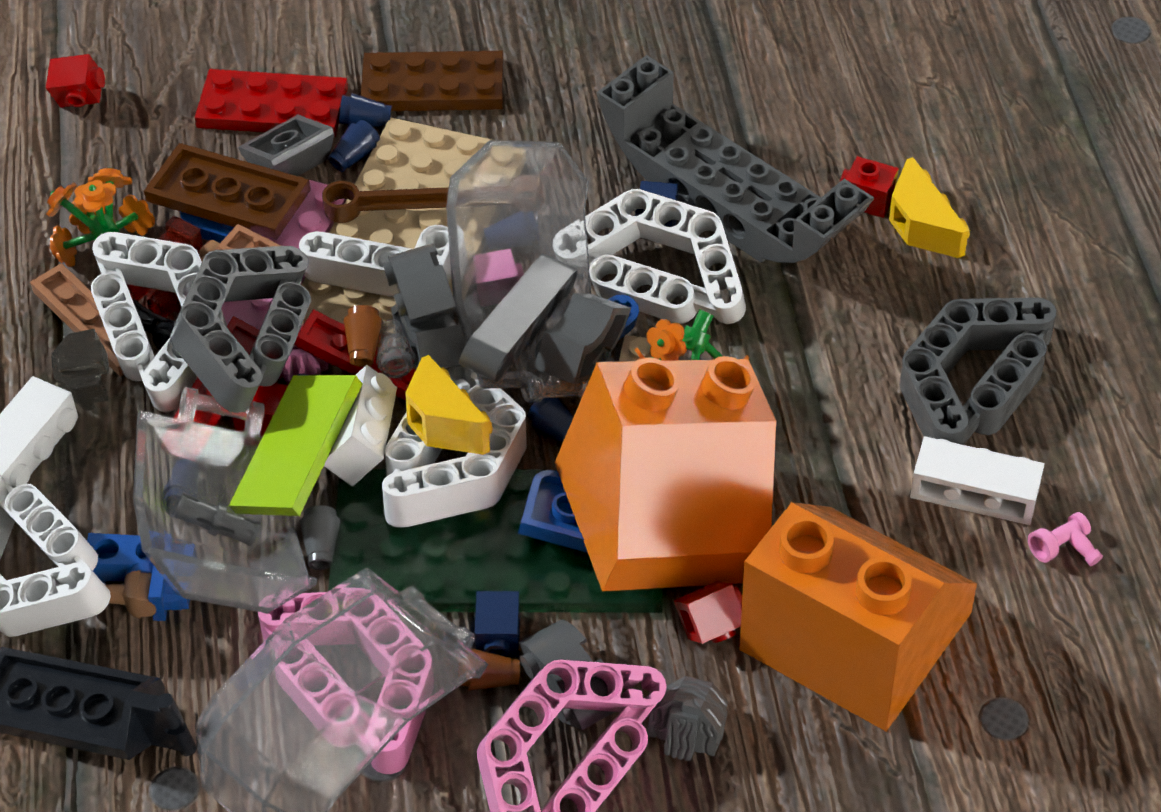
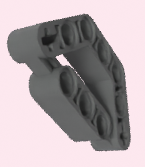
M272 246L208 252L201 263L172 329L170 341L173 347L215 400L230 412L240 413L249 409L259 386L275 384L290 356L311 303L309 291L300 285L309 264L308 257L296 247ZM273 298L251 352L248 354L218 317L224 302Z
M1044 298L956 299L948 302L905 352L902 359L899 382L900 390L923 436L945 439L953 443L965 445L974 432L981 435H991L1002 428L1042 376L1047 345L1051 341L1056 318V308L1050 301ZM968 350H1004L971 392V397L962 406L947 377L949 372Z

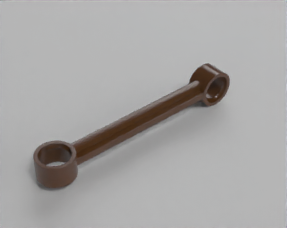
M523 173L513 177L509 185L359 191L357 186L351 182L336 181L324 188L322 199L325 216L336 223L350 222L356 219L361 211L510 205V208L516 213L522 211V213L531 211L533 215L543 210L546 205V186L540 176L532 173ZM523 192H533V193H536V194L533 195V196H520V195H518V194L523 193ZM339 199L351 200V202L344 205L332 204V202Z

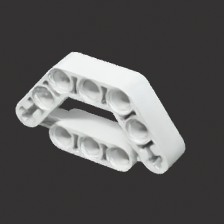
M631 189L566 227L554 239L553 247L558 260L578 269V274L589 276L597 295L602 298L609 299L615 295H626L636 301L640 312L680 324L693 319L696 313L699 312V309L714 315L715 319L725 324L735 323L745 314V299L722 221L712 211L641 189ZM636 209H644V210H645L641 215H638V216H631V215H630V213H631L633 210H636ZM670 220L680 221L673 227L664 226ZM605 228H611V229H613V230H612L609 234H607V235H604V236L597 235L598 232H600L602 229H605ZM710 230L715 232L709 238L699 237L704 231ZM639 238L648 239L695 254L705 288L691 284L683 277L626 260L613 254ZM717 263L725 265L719 271L709 270L712 265ZM607 274L617 275L611 281H600ZM642 285L652 286L645 293L635 292ZM727 288L731 302L724 303L720 290ZM675 297H687L686 301L682 304L675 305L670 303Z
M118 232L101 234L96 238L92 247L101 274L93 280L91 293L113 351L124 375L132 381H143L150 400L157 410L163 412L176 410L181 406L197 376L173 347L170 338L157 355H154L127 284L175 292L182 307L201 266L200 256L197 250L188 244ZM221 310L218 317L227 327V323Z
M463 366L450 367L447 370L451 380L460 389L466 390L472 403L480 411H485L491 420L493 431L489 434L490 452L484 455L468 453L465 457L435 463L442 449L425 445L408 425L406 411L385 447L387 477L382 482L384 515L388 524L400 528L414 526L494 506L500 500L527 448L526 412L495 382Z
M0 475V559L16 522L58 566L6 580L0 574V631L8 637H14L93 617L101 613L109 604L111 595L110 590L93 572L98 562L97 552L70 521L32 484H22L13 489Z

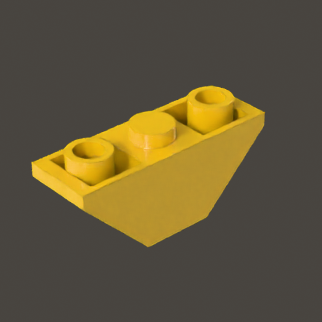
M913 157L907 159L892 194L889 221L909 246L956 258L965 256L967 239L970 236L966 221L963 218H959L954 212L947 196L944 193H940L932 183L928 171L922 169Z
M429 355L422 357L405 392L408 425L428 447L481 455L489 453V434L492 433L493 428L487 413L480 411L472 403L466 390L460 389L451 380L448 371L444 367L440 368Z

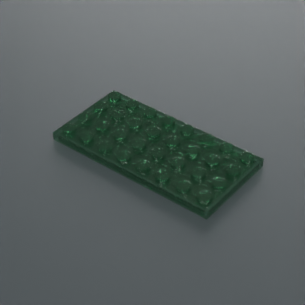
M372 469L353 487L339 477L336 515L341 520L330 565L328 592H371L391 612H476L477 591H519L520 612L662 613L663 588L602 592L587 552L518 534L533 478L537 473L548 469H515L500 500L492 507L401 528L392 526L385 520L382 482L387 477L386 469Z

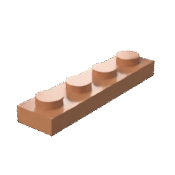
M62 263L32 280L30 284L33 293L120 377L123 376L124 373L113 351L91 291Z

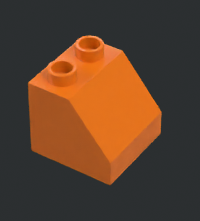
M722 356L713 360L662 361L656 358H642L637 361L596 363L554 463L578 528L584 538V544L602 592L704 586L716 581L730 584L743 583L744 561L772 526L776 419L749 359Z
M791 502L744 561L739 650L887 732L972 613L977 583L832 507Z

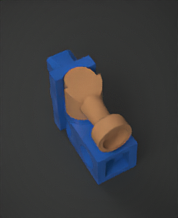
M88 533L87 541L98 554V562L93 572L110 590L111 597L109 603L125 605L127 611L133 617L139 619L152 616L153 621H166L168 610L189 609L191 599L189 581H172L173 576L194 575L196 566L194 549L173 547L170 535H158L157 539L139 535ZM106 581L124 582V584L106 585Z

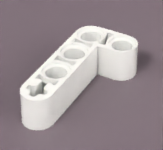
M432 225L422 231L415 248L431 243L435 245L439 265H443L449 283L456 266L454 234L450 228L444 225ZM318 231L306 234L299 242V249L305 253L309 261L304 274L308 280L394 297L393 295L398 294L399 291L396 284L389 286L383 263L389 262L388 256L411 250V248Z

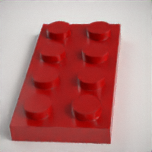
M209 69L194 117L196 128L267 132L294 116L301 115L331 126L334 137H336L339 127L342 95L346 96L348 91L347 78Z

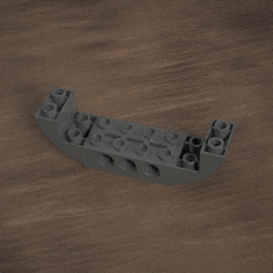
M648 55L644 56L597 92L602 113L611 133L623 153L645 180L678 184L679 202L714 212L722 221L727 241L761 263L766 259L785 263H794L807 259L866 211L874 200L873 196L846 179L840 181L824 196L820 197L674 105V72Z

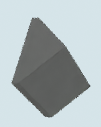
M296 115L238 148L242 156L249 163L299 176L328 160L334 132L331 126Z

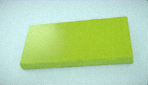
M293 375L229 504V507L236 514L301 515L363 385L356 375Z

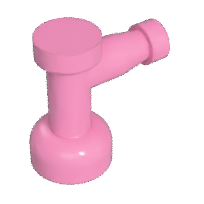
M1080 512L1069 516L1067 523L1053 531L1040 528L1028 535V545L1032 554L1043 563L1054 559L1059 553V546L1067 541L1085 557V561L1089 566L1097 564L1103 557L1086 537L1091 532V526L1086 516Z

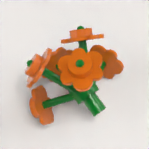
M104 168L98 170V173L93 174L92 177H88V183L77 187L76 183H72L66 188L59 186L55 191H51L50 197L47 200V204L51 208L46 215L53 217L63 206L71 213L69 216L70 223L75 226L77 225L78 230L85 234L72 239V235L67 228L53 227V234L50 236V249L60 263L64 262L66 266L73 267L76 262V246L96 240L101 234L107 232L120 233L119 229L124 227L128 232L134 233L137 231L139 235L143 236L148 233V228L154 226L155 218L150 212L147 202L142 199L138 201L132 194L123 198V205L118 209L119 214L123 218L117 222L113 219V196L116 194V188L132 184V178L123 176L118 169ZM74 192L76 198L71 203L68 200Z
M699 309L692 327L686 325L684 329L679 323H671L667 319L659 320L656 326L650 328L647 332V341L651 345L650 354L652 358L662 361H677L680 356L686 353L687 349L692 351L691 360H700V355L704 351L714 359L722 357L723 355L709 343L711 336L706 334L714 315ZM636 347L634 350L639 358L635 361L645 358L639 348ZM746 355L743 359H749L750 357Z

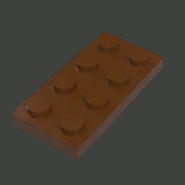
M503 50L364 53L361 96L384 103L385 105H391V111L503 109Z
M179 143L144 189V196L146 202L231 227L239 224L259 235L277 240L311 191L309 179Z

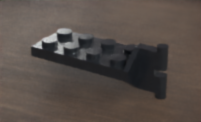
M1 647L0 733L127 760L132 759L151 745L177 750L183 756H191L195 753L197 746L173 696L165 693V686L161 678Z

